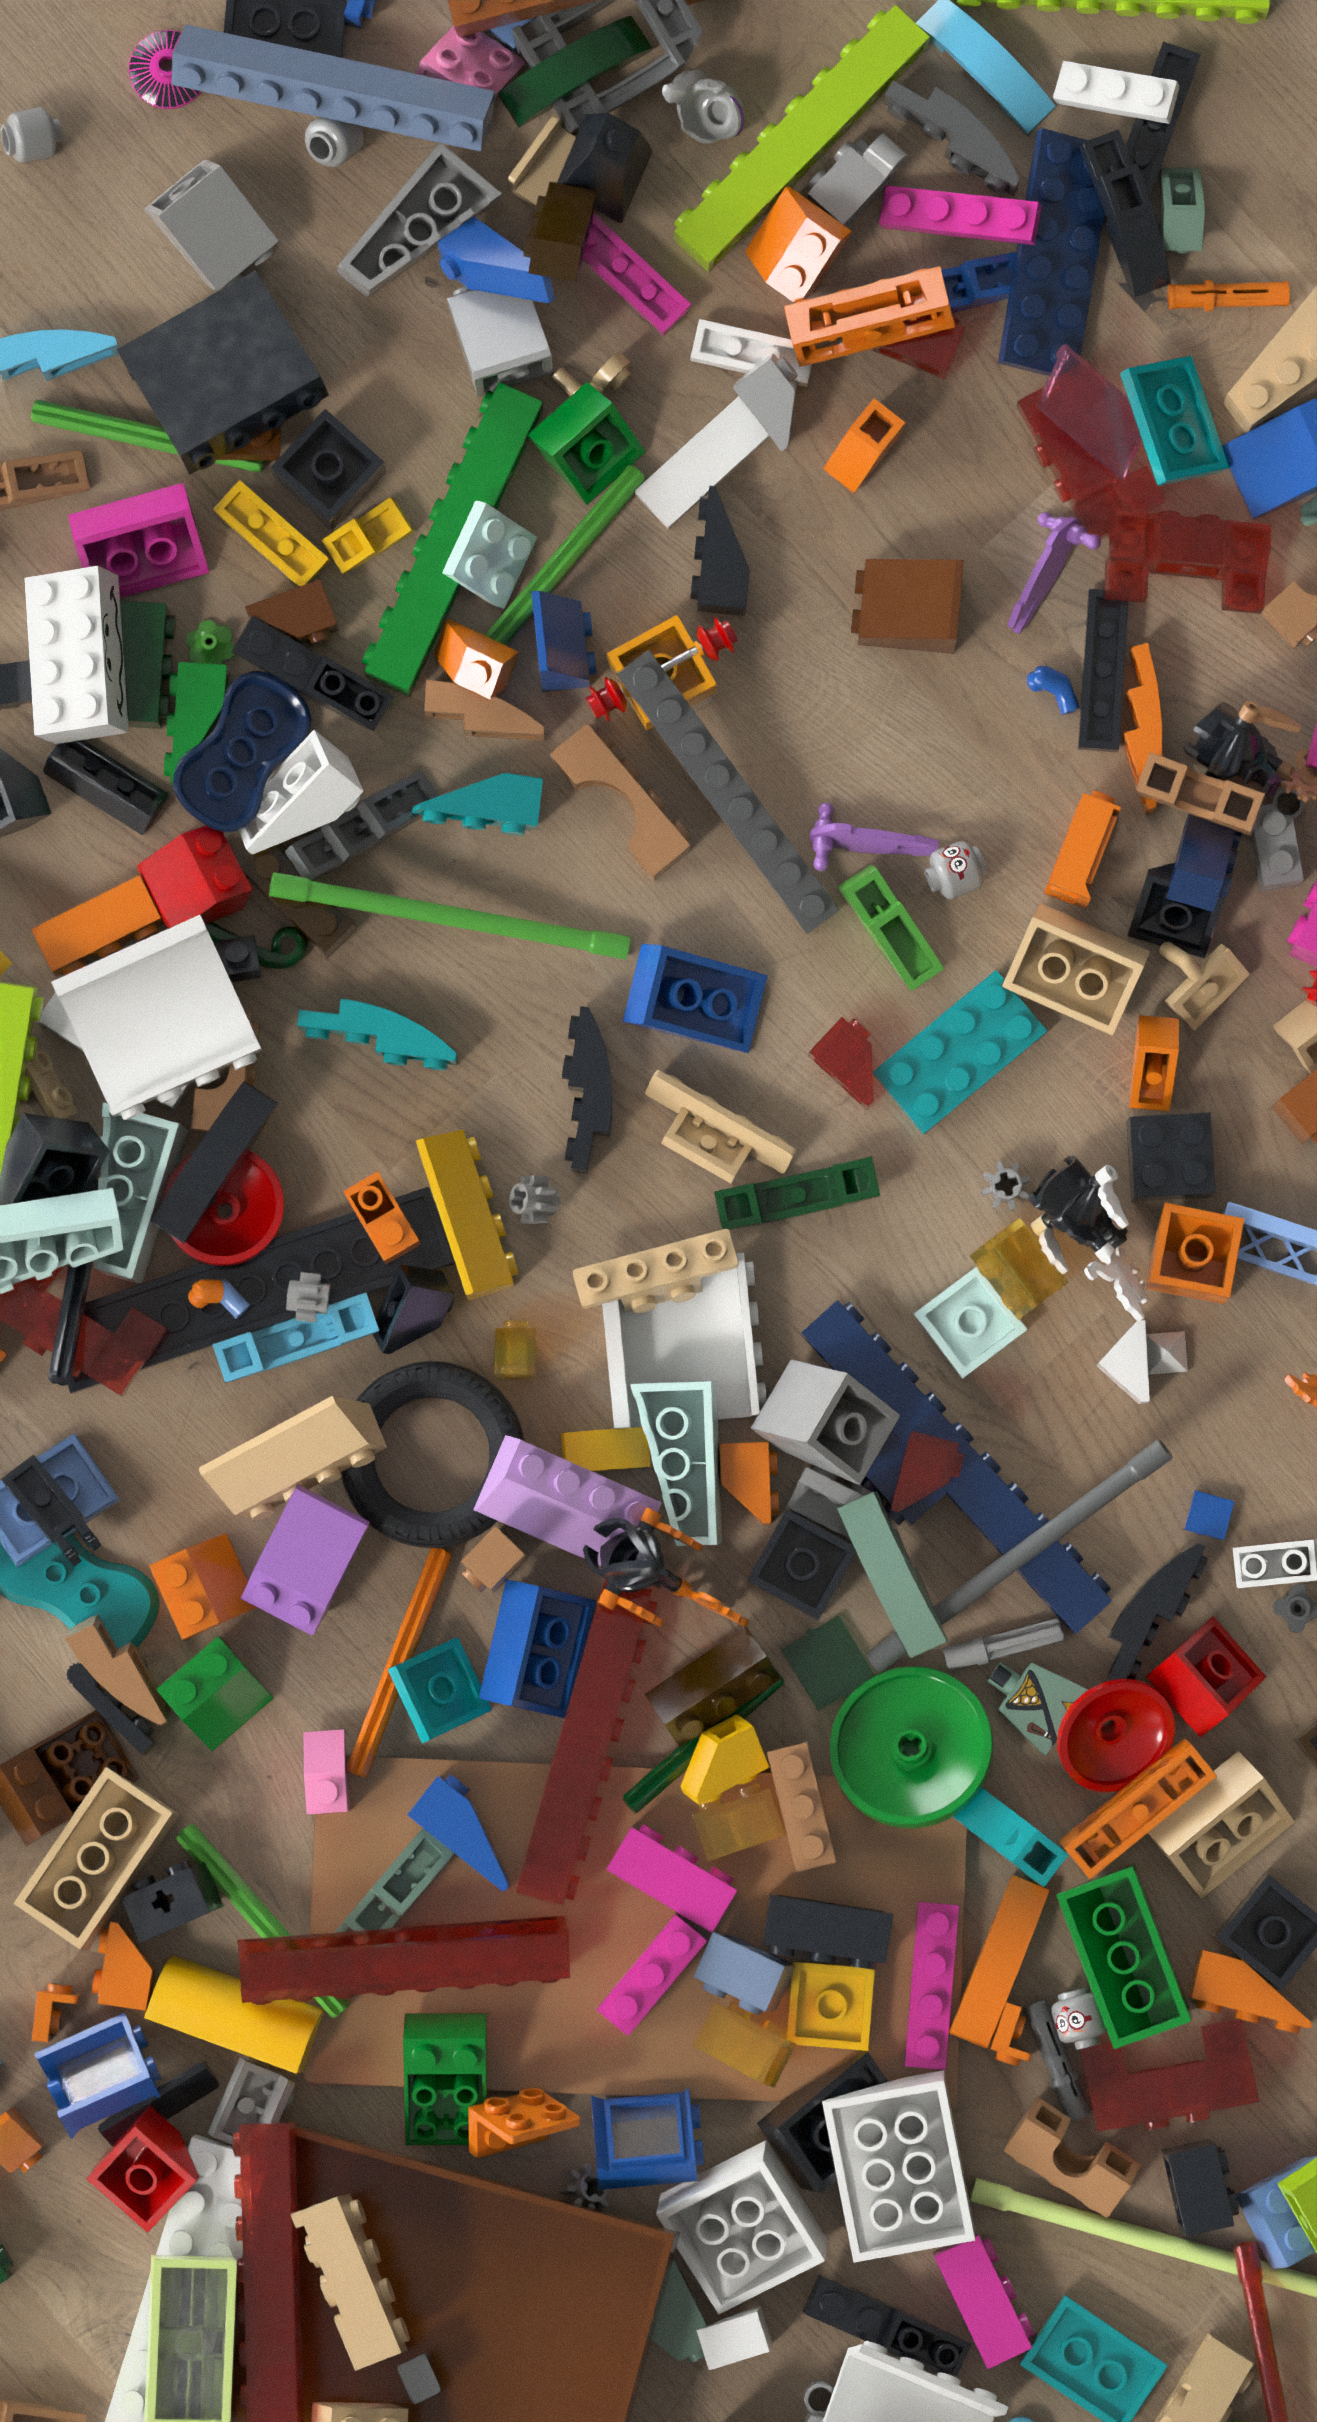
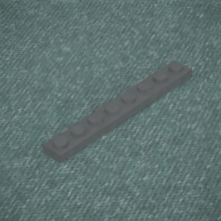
M650 650L645 651L617 672L616 676L803 931L808 934L839 911V908Z

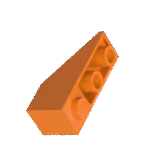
M1199 1949L1188 1997L1197 1999L1196 2008L1215 2013L1220 2012L1221 2006L1237 2010L1235 2018L1258 2024L1261 2016L1277 2020L1275 2028L1299 2034L1300 2027L1311 2029L1312 2022L1243 1960Z

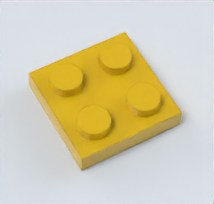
M793 1961V1965L796 1966L791 1977L786 2044L868 2051L875 1970L845 1965Z

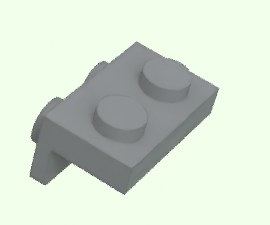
M815 1466L814 1470L805 1467L787 1503V1508L850 1539L837 1508L872 1492L852 1483L849 1489L835 1482L837 1475Z
M240 2057L207 2133L214 2138L248 2150L253 2155L263 2158L266 2150L270 2149L275 2142L278 2131L277 2125L282 2113L290 2107L293 2101L295 2082L282 2073Z

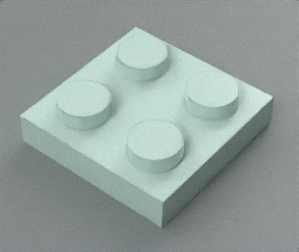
M475 501L442 573L491 605L505 609L537 536L487 503Z
M979 1265L913 1314L962 1379L1028 1330Z

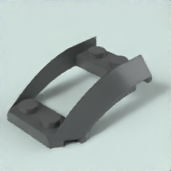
M599 0L542 15L522 26L518 25L512 28L511 32L518 56L523 55L530 68L536 66L567 46L560 34L587 20L616 0ZM635 0L666 53L635 74L598 95L595 94L588 83L555 102L553 107L560 117L562 127L569 132L579 129L586 114L610 113L646 92L685 65L703 32L685 0Z

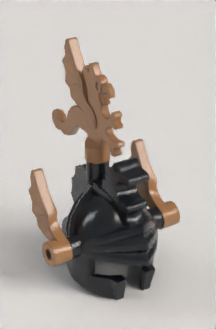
M1246 701L1238 714L1234 707L1221 702L1193 729V731L1200 735L1196 745L1193 746L1189 742H1186L1184 745L1187 755L1208 768L1204 774L1206 776L1237 783L1262 792L1265 796L1268 794L1274 795L1280 786L1286 789L1285 792L1289 794L1290 790H1297L1299 793L1297 799L1303 800L1304 803H1307L1310 797L1313 800H1317V776L1314 777L1315 770L1313 768L1306 767L1309 751L1300 749L1296 753L1294 762L1299 768L1297 772L1294 766L1277 757L1276 748L1270 744L1267 738L1260 735L1259 730L1254 725L1255 722H1263L1271 727L1299 733L1302 726L1293 721L1289 715L1283 714L1276 709L1260 708L1256 703Z

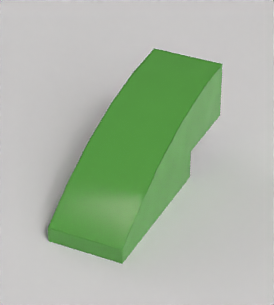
M869 864L837 886L866 931L911 992L944 970V967L903 904L897 900L876 867Z

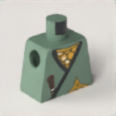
M1000 1662L987 1680L989 1684L1006 1695L997 1710L1042 1755H1047L1056 1742L1060 1724L1070 1706L1082 1694L1088 1691L1086 1688L1032 1662L1026 1666L1021 1675Z

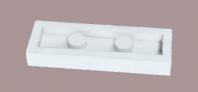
M1063 61L1053 99L1056 104L1170 124L1180 86L1175 80Z
M699 319L690 361L747 373L774 353L779 360L784 357L789 361L798 375L794 379L795 382L804 387L808 385L812 364L799 367L791 339Z

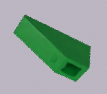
M178 662V673H171L169 695L170 697H176L175 713L168 712L167 736L173 737L172 752H165L164 776H171L170 782L172 786L178 761L185 753L207 739L219 721L224 696L229 686V669L227 665Z

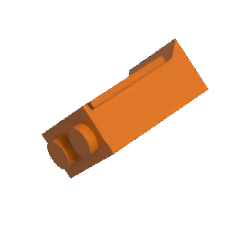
M1092 791L1091 795L1082 794L1044 894L1082 909H1087L1091 901L1088 891L1121 809L1120 806L1114 804L1115 799L1098 791Z

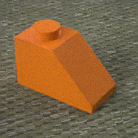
M447 619L433 656L455 683L491 699L507 687L519 652L462 624Z
M1139 1015L1134 1045L1129 1108L1170 1112L1179 1052V1019Z
M13 2107L0 2116V2165L10 2174L18 2168L25 2173L43 2158L38 2150L46 2143L18 2110Z

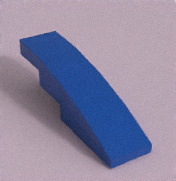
M1016 252L965 261L961 266L942 269L952 313L1009 299ZM929 314L917 317L914 321L908 319L904 320V322L910 323L931 318Z

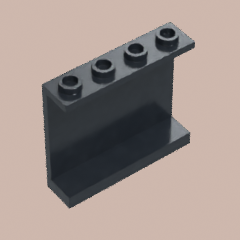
M256 270L117 349L132 380H135L177 450L189 475L212 466L222 456L247 446L252 439L268 430L279 428L287 419L303 410L314 408L322 399L329 396L320 374Z

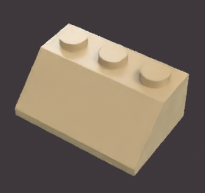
M1039 903L1002 987L1113 1036L1150 951Z
M1237 1751L1213 1771L1217 1775L1215 1779L1148 1832L1161 1852L1200 1899L1204 1898L1295 1823L1265 1778L1240 1751Z

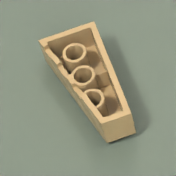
M1208 2333L1153 2422H1226L1232 2412V2408L1229 2405L1236 2393L1243 2394L1253 2379L1254 2373L1250 2371L1253 2366L1252 2361Z

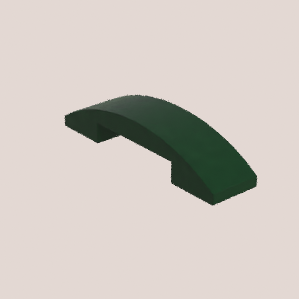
M630 15L589 33L549 56L499 91L498 96L520 128L551 110L555 102L616 67L620 70L649 53L653 48Z
M872 1156L761 1183H750L714 1191L722 1230H734L771 1223L881 1196Z

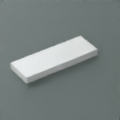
M738 396L634 491V494L667 529H670L700 501V496L705 497L709 493V485L716 487L770 436Z

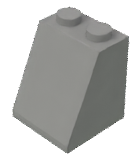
M206 159L144 208L147 215L207 286L217 292L221 288L224 289L243 278L241 272L252 263L257 266L267 260L274 252L271 247L279 242L220 165Z
M466 286L453 292L454 296L447 298L448 308L477 397L485 395L488 390L494 392L499 382L512 387L553 374L552 355L533 300L472 290Z
M790 1360L751 1429L778 1450L860 1485L900 1415L848 1373Z

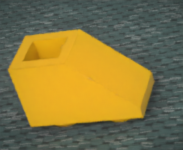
M736 1714L702 1732L681 1783L683 1793L698 1805L710 1803L719 1799L724 1791L737 1784L751 1782L758 1776V1773L769 1768L753 1725Z

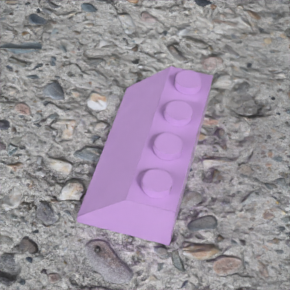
M505 1435L473 1510L584 1559L583 1548L585 1545H588L599 1552L598 1565L601 1566L600 1547L616 1535L625 1532V1530L618 1528L605 1538L593 1530L595 1525L608 1519L621 1518L637 1527L646 1507L658 1512L662 1502L523 1440Z

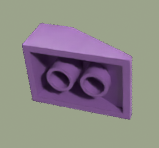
M297 1484L251 1574L241 1599L313 1636L330 1609L370 1521Z

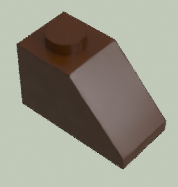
M321 579L245 606L249 619L253 616L301 645L307 642L311 646L326 643L333 639L332 633L339 631Z

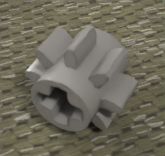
M997 1161V1173L995 1175L984 1172L982 1177L990 1182V1186L981 1191V1196L992 1195L995 1199L992 1205L993 1209H996L1000 1202L1007 1203L1008 1208L1013 1211L1015 1209L1014 1199L1017 1196L1025 1200L1029 1197L1025 1191L1021 1190L1022 1184L1030 1181V1176L1020 1178L1016 1173L1019 1163L1016 1162L1010 1170L1004 1169L1003 1164ZM1000 1176H1005L1007 1181H1015L1016 1186L1012 1188L1011 1196H1006L1003 1190L997 1191L995 1189V1186L1000 1182Z
M522 1176L521 1183L516 1184L512 1188L509 1203L514 1213L521 1214L520 1223L547 1224L549 1222L548 1216H553L557 1212L560 1196L554 1186H548V1176Z
M301 1272L300 1281H289L286 1310L296 1311L297 1321L316 1323L317 1314H328L331 1285L322 1284L320 1274Z
M590 2163L581 2165L579 2172L573 2169L564 2174L569 2182L559 2192L565 2195L566 2200L600 2210L609 2206L605 2197L608 2192L614 2189L599 2190L597 2171H592Z

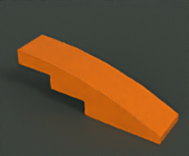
M1148 643L1134 646L1130 652L1139 687L1129 689L1126 699L1136 729L1125 732L1122 738L1136 786L1139 783L1149 753L1162 756V717L1158 682ZM1140 796L1145 815L1153 813L1157 802Z
M1013 1874L1011 1875L979 1957L974 1964L949 2030L950 2034L987 2049L1049 1894V1889Z

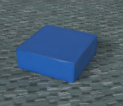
M1195 1490L1184 1530L1224 1541L1235 1501Z

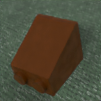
M866 559L865 569L856 571L854 594H862L861 610L853 609L851 633L858 634L857 645L953 654L957 641L964 560Z

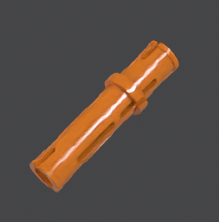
M1204 280L1203 284H1168L1167 288L1169 310L1204 308V312H1213L1214 308L1288 307L1290 301L1288 281L1213 283V280Z

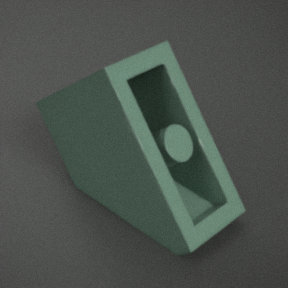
M1160 168V234L1164 250L1180 254L1190 251H1202L1205 205L1200 168Z

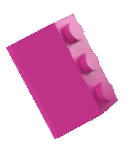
M184 482L68 515L73 541L82 568L99 566L118 575L120 598L210 573Z

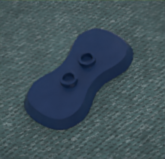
M252 671L235 679L226 691L221 715L213 732L207 739L185 753L178 761L173 776V787L181 805L197 820L218 831L234 832L250 824L260 809L265 784L269 775L309 735L311 715L303 698L292 687L266 672Z

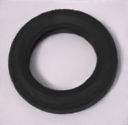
M438 1361L417 1362L401 1366L379 1377L361 1393L356 1401L370 1404L380 1430L391 1414L401 1406L417 1399L443 1398L467 1408L483 1426L489 1443V1465L480 1487L468 1500L452 1509L441 1512H422L402 1505L386 1491L378 1477L375 1460L361 1467L351 1466L342 1471L341 1479L345 1491L362 1518L370 1521L369 1525L381 1534L399 1543L414 1547H450L479 1536L497 1522V1520L473 1509L505 1435L523 1441L524 1436L513 1407L503 1393L485 1377L468 1368L452 1363Z

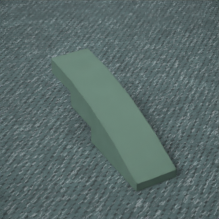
M872 1492L837 1508L870 1582L910 1658L949 1642L917 1567H913L898 1530L893 1529L878 1492Z
M422 1828L315 1954V1957L346 1983L455 1853Z

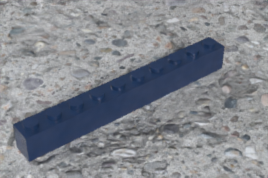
M836 1300L801 1332V1336L832 1370L848 1373L900 1415L891 1432L947 1492L946 1495L1002 1556L1049 1522V1519L1042 1512L1035 1516L1025 1506L1029 1498L1013 1481L1008 1486L997 1475L1001 1470L1000 1466L986 1451L980 1456L970 1445L974 1440L972 1435L959 1422L952 1426L942 1415L947 1410L942 1402L931 1391L925 1396L915 1385L919 1378L905 1362L897 1365L888 1356L887 1353L892 1350L888 1343L877 1332H874L871 1336L860 1325L865 1319L850 1302L843 1306ZM1056 1541L1016 1572L1073 1634H1077L1112 1602L1107 1595L1112 1589L1096 1572L1089 1576L1079 1565L1084 1558L1069 1542L1062 1546Z

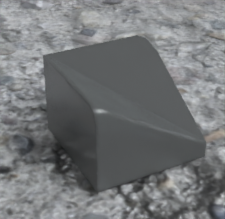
M430 2350L400 2364L397 2368L409 2397L414 2404L432 2397L441 2391V2387L430 2365Z

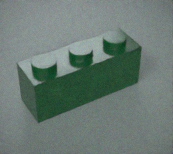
M120 601L128 727L161 729L162 718H167L168 712H170V695L164 694L165 679H170L173 671V655L167 654V639L175 638L176 616L169 615V608L166 603Z

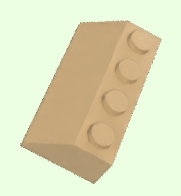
M331 1396L199 1467L201 1476L235 1516L252 1518L253 1521H258L274 1514V1508L284 1502L288 1503L297 1484L310 1489L318 1484L327 1485L342 1477V1471L351 1466L361 1467L375 1460L374 1454L387 1448L370 1404Z
M105 1767L13 1904L78 1949L88 1951L121 1903V1898L126 1896L132 1887L131 1884L136 1881L180 1814L142 1788Z

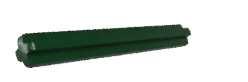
M778 1673L781 1680L708 1729L736 1714L745 1719L783 1685L784 1680L782 1676ZM702 1733L681 1747H677L623 1795L624 1803L632 1812L638 1813L687 1770Z

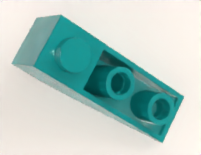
M502 773L419 803L412 808V814L423 815L422 821L432 824H447V819L462 821V827L467 829L486 830V825L501 827V833L524 836L525 830L529 831L538 826L543 778Z
M983 1788L965 1809L953 1816L963 1826L1043 1887H1045L1069 1855Z

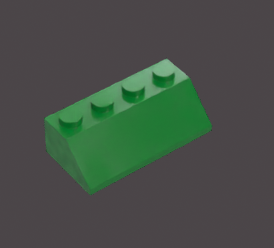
M1135 1863L1056 1894L1114 2049L1192 2021L1193 2015Z

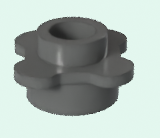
M1296 1584L1291 1587L1290 1593L1287 1596L1274 1602L1273 1611L1276 1615L1282 1616L1288 1623V1629L1291 1632L1300 1633L1311 1618H1317V1602H1313L1307 1595V1589L1304 1585ZM1295 1605L1301 1606L1300 1612L1294 1611Z

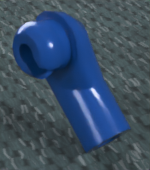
M1047 665L1038 666L1035 668V671L1027 675V685L1032 691L1037 692L1044 689L1054 694L1062 716L1080 709L1067 675Z

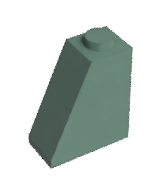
M673 2258L652 2340L678 2362L687 2358L689 2363H693L705 2357L696 2330L708 2326V2323L675 2258Z

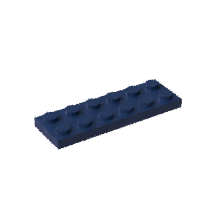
M1042 128L1036 133L1025 198L1026 201H1035L1041 204L1040 221L1035 245L1018 243L998 364L1071 382L1077 379L1105 212L1079 148L1082 142L1088 140Z

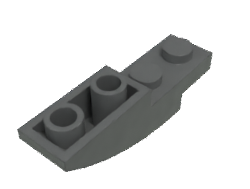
M892 81L884 98V105L889 107L887 111L892 116L903 122H908L909 119L923 126L922 131L927 136L936 141L942 142L944 139L949 141L945 157L950 160L949 165L958 172L969 175L970 172L984 179L983 184L987 188L998 194L1003 195L1006 191L1013 196L1015 195L1020 179L1010 158L990 130L970 110L937 87L934 88L927 100L899 83Z

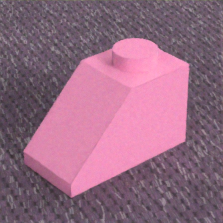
M345 1729L303 1732L307 1814L350 1811Z

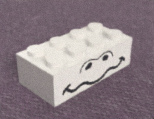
M99 566L25 578L34 735L54 744L129 733L118 575Z

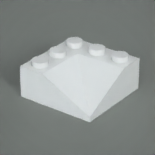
M767 2140L698 2174L697 2181L683 2182L660 2194L656 2215L664 2228L680 2232L676 2247L718 2314L825 2261L828 2239Z

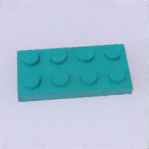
M997 970L992 972L872 1072L873 1076L923 1135L1048 1032L1015 992L1002 987L1005 980Z

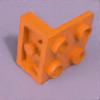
M526 2088L521 2090L520 2094L505 2098H488L482 2104L469 2107V2153L476 2158L547 2140L549 2134L580 2126V2116L539 2088Z

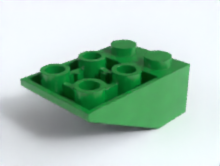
M405 2013L403 2031L405 2145H469V2107L482 2104L487 2099V2013Z

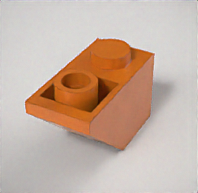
M873 398L849 428L823 470L855 494L904 433L906 422Z
M378 1171L343 1191L386 1265L421 1245Z
M769 1442L720 1444L721 1487L762 1525H771V1516H779L778 1491L770 1492V1475H778L777 1451H769Z
M111 1921L109 1929L102 1928L98 1953H105L103 1970H95L92 1993L99 1994L97 2004L146 2011L152 1995L156 1968L124 1924L119 1921Z

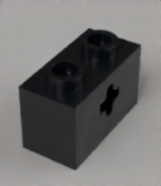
M185 1860L165 1869L168 1874L167 1878L156 1882L154 1875L131 1884L134 1892L122 1897L121 1900L139 1943L224 1907L205 1861L191 1867L189 1861ZM172 1893L175 1901L169 1904L166 1896Z

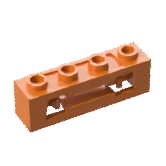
M940 266L930 269H919L907 275L891 279H880L872 284L852 289H841L833 294L814 299H802L797 303L784 306L792 345L799 367L955 327ZM929 314L932 320L907 327L904 320L908 319L914 321L917 317ZM838 337L842 338L841 344L817 349L816 343L827 340L833 342Z
M1184 1738L1058 1841L1086 1876L1091 1879L1215 1779L1217 1775L1192 1744Z

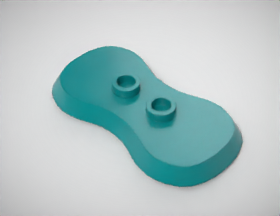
M73 1533L66 1536L65 1539L76 1549L81 1559V1562L75 1567L72 1566L56 1544L17 1568L0 1543V1594L6 1599L17 1604L43 1609L59 1618L68 1629L98 1614L117 1649L131 1641L135 1648H137L153 1627L160 1602L158 1592L151 1580L136 1568L96 1557L79 1543Z

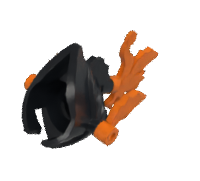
M646 1507L637 1527L621 1518L608 1519L595 1525L593 1530L605 1538L618 1528L625 1530V1532L616 1535L600 1547L602 1570L598 1567L599 1552L588 1545H585L583 1548L588 1567L591 1571L606 1579L608 1583L598 1600L599 1604L611 1610H614L617 1604L661 1627L664 1620L643 1607L621 1598L620 1595L622 1592H637L650 1586L658 1589L663 1586L678 1597L691 1599L708 1610L724 1616L743 1627H747L749 1621L740 1614L721 1605V1601L706 1593L692 1591L688 1581L665 1569L662 1549L656 1536L653 1534L654 1529L665 1533L698 1552L701 1551L703 1545L683 1532L659 1522L662 1517L661 1514Z

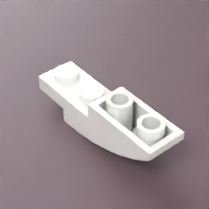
M1317 1540L1233 1548L1237 1588L1317 1581Z

